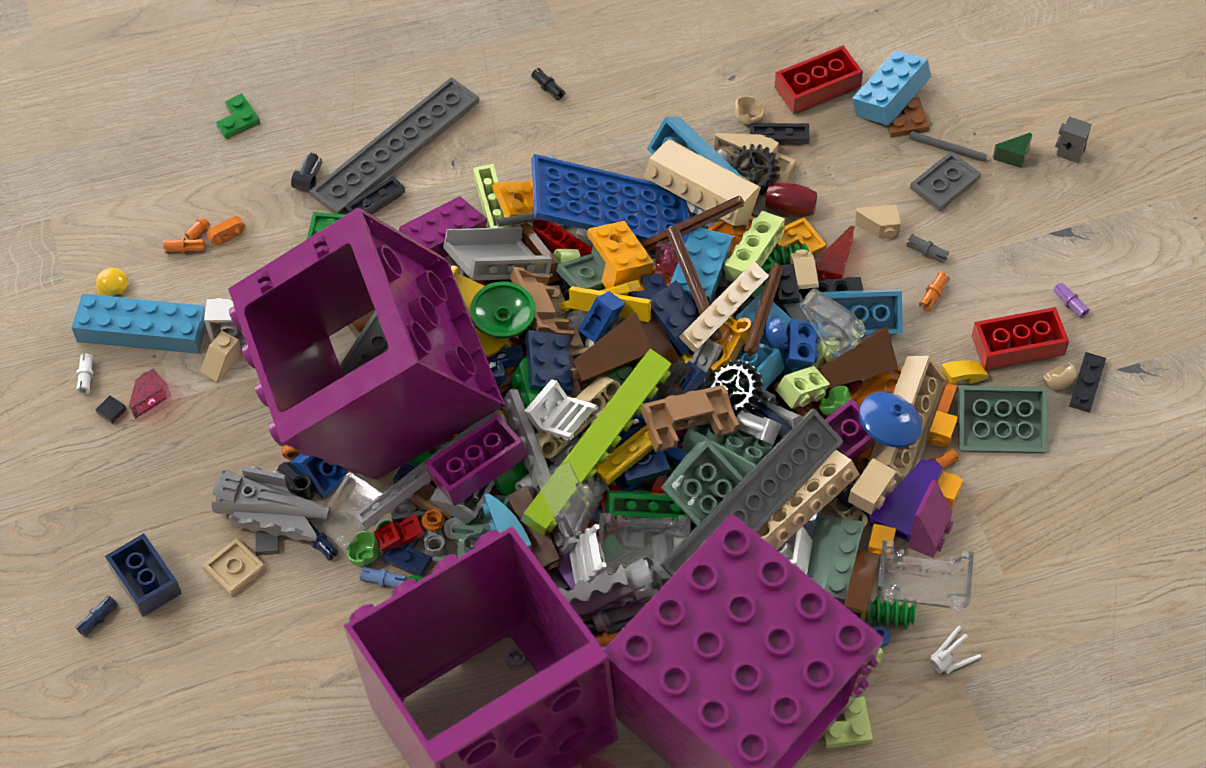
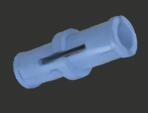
M363 566L361 569L363 572H360L361 581L377 583L380 587L385 585L396 587L407 579L406 575L390 573L387 569L376 570Z

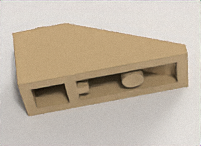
M716 133L714 148L724 150L727 154L737 157L738 155L735 151L743 152L742 146L745 145L749 150L750 144H754L755 149L758 144H761L763 149L768 147L770 152H774L777 155L779 142L763 135ZM756 156L758 165L768 166L765 158Z

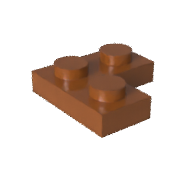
M919 97L912 98L902 110L903 115L897 116L890 125H886L891 138L910 135L911 131L917 133L929 132L930 127Z

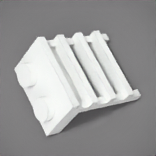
M551 380L524 412L538 432L542 433L544 431L549 436L554 434L556 438L563 437L565 441H568L574 437V432L592 411H596L598 407L595 404L568 397L559 383Z
M599 524L586 528L585 534L579 535L580 540H576V545L569 552L575 585L579 580L587 583L594 582L599 573H606L605 568L607 565L603 561L601 545L598 544L596 537Z

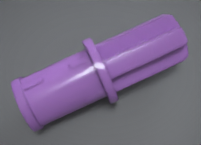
M1058 283L1055 286L1054 292L1065 302L1064 305L1066 307L1069 306L1080 319L1089 313L1090 309L1080 301L1078 294H1074L1064 283Z

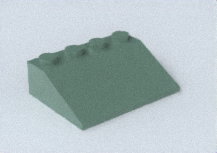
M966 385L957 387L959 450L1047 452V387Z
M707 423L687 429L681 449L689 453L698 442L708 440L744 478L778 443L775 441L773 445H770L740 430L716 437L711 424Z
M706 440L696 444L661 488L698 526L743 480V477Z
M843 517L819 518L812 537L813 542L807 575L844 605L857 551L862 539L864 522Z

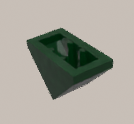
M1030 132L995 144L994 160L1022 168L1030 148L1032 133Z

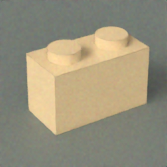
M873 458L851 489L848 502L872 515L876 508L880 509L882 507L887 491L891 493L897 483L894 480L896 471Z

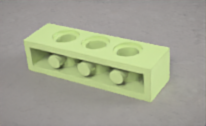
M762 211L757 218L753 219L749 231H745L740 244L734 247L732 256L725 260L723 269L725 270L726 280L734 282L754 261L762 267L784 234V218Z

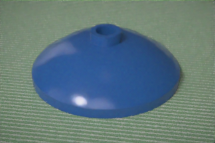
M876 392L867 396L860 405V422L864 430L877 442L893 448H904L914 444L920 437L922 432L921 417L915 407L905 398L889 392Z

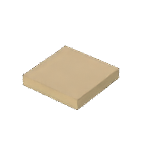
M237 538L202 565L203 569L231 597L266 569L265 565Z

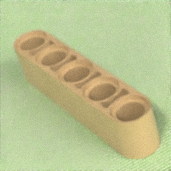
M604 375L599 376L575 398L588 403L592 402V404L597 405L598 409L592 411L574 432V437L571 440L596 418L598 412L605 408L621 387L619 382ZM544 431L542 433L538 432L535 435L542 454L546 459L553 458L571 441L570 439L565 441L563 437L556 438L554 434L549 436Z

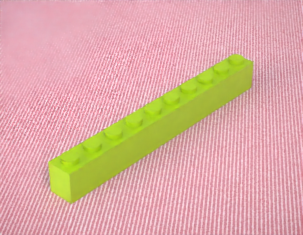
M651 348L648 350L523 513L521 518L523 523L542 536L547 530L552 532L559 522L556 518L560 513L564 515L570 508L571 503L569 501L573 496L577 498L584 489L582 486L584 481H590L597 472L594 468L598 463L602 465L609 456L607 452L611 446L615 448L622 439L619 436L622 431L625 430L627 432L633 425L634 420L632 418L634 415L641 414L644 402L647 398L652 399L659 390L656 386L660 382L664 384L671 374L668 370L672 363Z

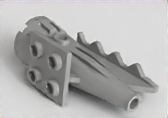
M243 466L242 472L244 476L227 470H222L223 473L218 474L212 493L216 495V502H211L212 511L217 514H230L229 520L232 528L240 526L252 532L264 531L276 537L284 535L295 541H316L317 535L306 518L328 520L330 517L331 507L291 494L286 475L279 471L269 472L255 466L251 468Z
M646 555L629 564L626 569L621 564L617 572L612 575L604 572L599 573L594 582L587 583L579 580L573 590L558 589L579 617L602 611L604 614L608 613L613 625L635 617L645 606V603L649 602L663 587L659 572H655L654 568L651 567L655 564L649 555Z

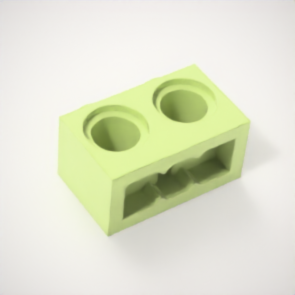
M812 366L785 375L776 391L792 409L798 406L803 407L812 401L821 400L826 395L825 391L830 384L816 367Z

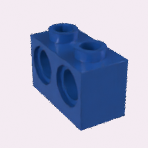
M610 291L598 296L581 324L579 331L592 342H598L611 331L626 303Z
M791 319L785 330L788 337L786 343L790 344V346L784 352V367L796 369L812 367L818 359V351L815 350V344H817L819 332L816 331V323ZM799 333H803L806 338L801 337ZM798 352L803 353L805 355V358L801 357L798 354Z

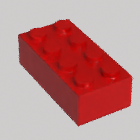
M842 45L775 72L774 88L791 112L795 114L861 87L863 70L845 46Z
M1056 307L974 322L972 339L984 370L1064 356L1069 344V339Z

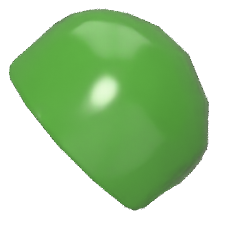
M846 386L831 388L829 390V397L827 399L821 398V405L819 406L821 412L826 416H830L851 400L848 388Z
M369 531L356 533V540L348 543L349 551L347 556L352 564L359 567H366L373 563L380 553V546L374 534Z

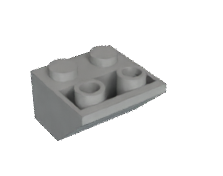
M492 480L456 506L448 500L438 487H436L429 501L464 524H467L476 518L485 501L484 494L490 492L495 482Z

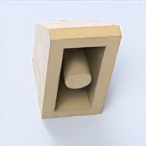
M897 204L856 208L855 224L878 238L899 236L901 223Z
M797 250L796 253L790 254L791 264H794L798 289L819 287L815 260L812 253L808 252V250Z
M221 331L209 345L200 374L218 383L243 354L239 339Z

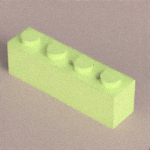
M494 165L475 167V185L484 216L487 218L488 228H512L511 225L500 227L496 225V219L504 218L505 214L492 188L494 183L498 182Z

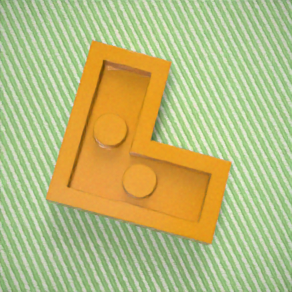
M803 217L784 226V234L776 244V247L782 245L785 250L787 244L791 247L795 244L802 247V244L806 243L809 251L814 256L826 250L827 244L806 218Z

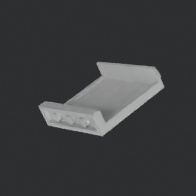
M521 227L446 229L443 248L471 280L510 279L514 267L524 268L526 271L534 274H549L552 261L549 255L535 256L521 241Z

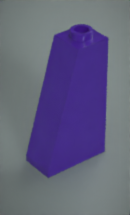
M922 458L889 494L882 507L872 513L870 516V526L873 527L874 524L896 528L895 537L910 542L915 514L932 480L938 482L943 467L934 460Z

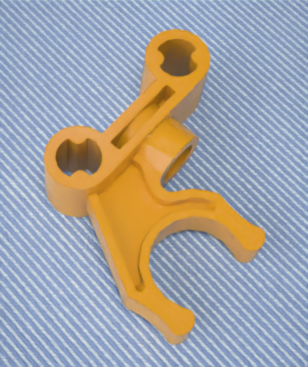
M732 313L719 327L722 338L714 342L723 346L721 351L723 355L718 362L712 364L711 369L713 373L714 370L721 371L720 364H724L727 367L728 361L734 362L742 346L746 345L752 327L750 319L741 318L736 321Z

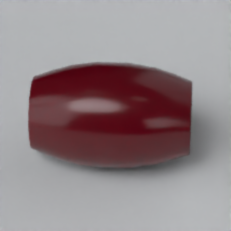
M771 184L767 189L765 207L787 216L802 217L814 215L817 192L799 184Z

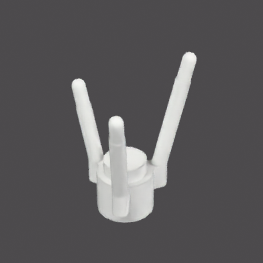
M960 626L950 634L929 659L931 666L939 674L945 672L948 675L957 668L981 659V655L978 654L952 665L954 659L950 653L962 644L968 635L964 634L947 650L945 649L961 630Z

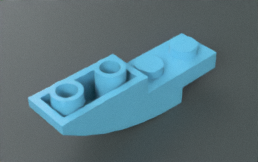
M489 493L484 494L485 503L482 504L485 517L489 516L491 519V523H489L490 531L498 530L501 533L513 526L532 552L530 540L515 515L497 498Z

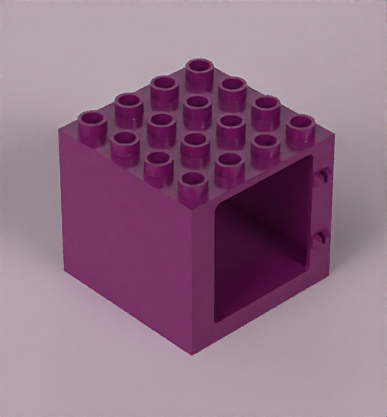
M359 207L228 288L234 305L229 309L230 318L235 326L243 331L246 344L242 346L243 356L248 364L256 369L260 382L255 385V391L260 401L270 409L273 421L268 425L269 432L274 441L282 447L285 445L300 450L306 456L313 455L324 459L329 465L337 464L347 468L353 474L360 473L378 480L505 406L448 259ZM375 309L389 348L386 352L343 376L329 337Z
M731 513L607 645L604 652L609 658L616 718L673 768H795L849 705L862 695L863 690L869 687L867 679L871 669L878 665L876 657L884 638Z
M513 526L501 533L498 530L485 533L477 540L474 549L460 557L456 554L444 557L435 565L433 573L418 582L415 579L403 581L395 587L391 598L377 606L366 604L359 607L351 614L349 622L343 625L371 708L410 768H574L619 740L609 658ZM503 638L513 639L537 675L428 741L404 706V699Z

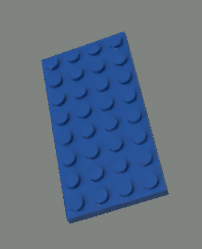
M534 154L531 159L534 218L585 230L625 221L639 242L688 219L686 200L652 181ZM690 232L682 236L685 244ZM668 242L660 246L664 248L673 249L671 242Z

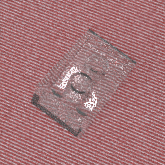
M815 288L808 293L799 305L833 358L855 348L866 332L863 322L853 312Z
M348 471L327 507H331L329 519H318L314 527L345 550H348V543L356 540V533L368 530L357 520L355 514L381 495L383 491L362 476Z

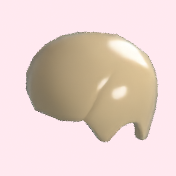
M742 96L736 100L734 112L738 121L750 125V123H759L764 117L762 104L758 105L754 97Z
M1068 363L1069 366L1067 368L1063 365L1054 368L1043 376L1045 383L1053 390H1063L1070 387L1077 377V370L1074 365Z

